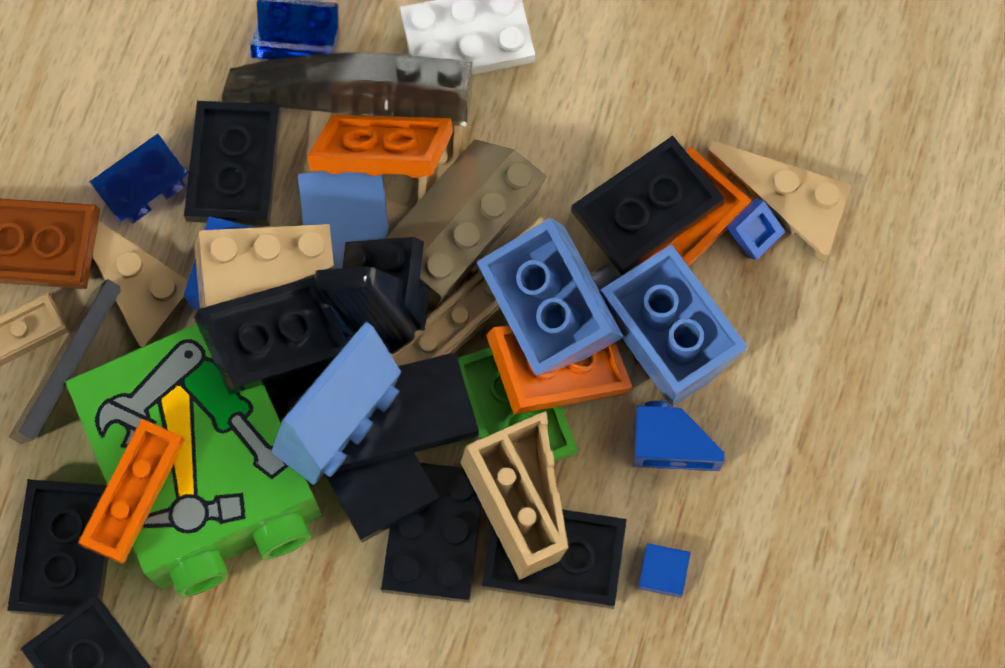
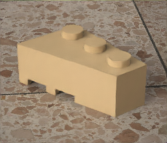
M330 224L200 230L194 244L200 308L314 277L316 270L332 269L334 267Z
M546 411L467 445L460 461L520 580L559 562L568 549L560 494L557 492L553 468L555 465L553 451L550 449L547 431L548 419Z

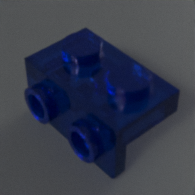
M257 0L258 21L250 44L251 58L332 66L340 36L339 5L337 3L314 0Z
M157 133L93 178L89 183L119 223L128 218L131 224L152 211L148 203L162 194L167 200L187 186L182 179L189 174V171L185 166L182 167Z

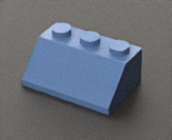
M547 219L477 261L484 278L536 376L587 359L624 337L565 226L554 219Z
M672 244L600 290L605 303L624 336L622 338L667 402L671 404V407L676 406L709 384L748 348Z
M368 322L364 323L282 420L271 453L313 485L316 484L323 474L332 477L347 457L342 453L343 449L350 441L358 444L373 425L369 418L378 408L384 412L399 393V390L394 386L401 374V370L372 325Z

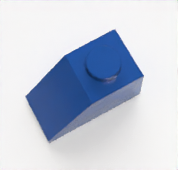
M648 401L645 403V406H637L634 421L633 467L700 471L721 470L724 463V452L682 408L671 407V404L665 401Z

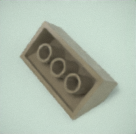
M474 139L385 238L415 237L424 241L419 284L430 288L428 308L432 311L444 302L477 264V261L485 255L532 201L547 176L515 149Z

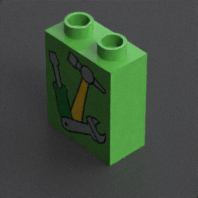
M197 324L65 381L107 485L141 419L176 433L185 439V443L133 544L144 574L161 590L174 584L180 598L194 596L214 588L229 577L224 563L225 560L256 546L263 560L274 559L302 547L311 540L312 535L307 523L323 515L307 480L271 453L281 421L265 386L260 385L229 395Z

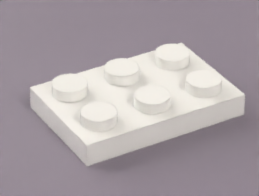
M433 0L400 7L416 86L535 62L536 55L522 0Z

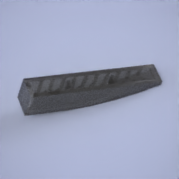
M351 52L272 59L230 68L222 93V102L279 104L281 108L349 115L451 118L452 125L467 126L472 99L473 62L391 53Z

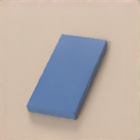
M326 171L298 174L303 225L330 224L334 262L332 269H339L343 266L345 242L385 239L389 235L390 229L383 175L370 176L366 173L355 172L329 174ZM332 308L344 335H354Z

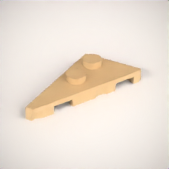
M712 140L708 154L715 159L716 164L725 173H732L748 188L747 193L754 199L764 200L774 216L780 218L783 222L784 227L793 235L797 233L816 250L815 255L820 260L826 262L835 239L851 184Z
M98 220L93 258L104 279H109L121 286L116 302L138 345L142 348L156 342L187 302L184 292L188 280Z

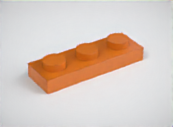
M141 419L78 543L89 550L124 564L185 443V439L176 433Z

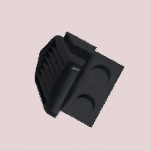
M415 237L345 242L342 268L315 271L314 283L316 288L354 335L365 322H368L374 327L389 353L394 354L414 340L415 331H425L430 288L419 284L424 241Z

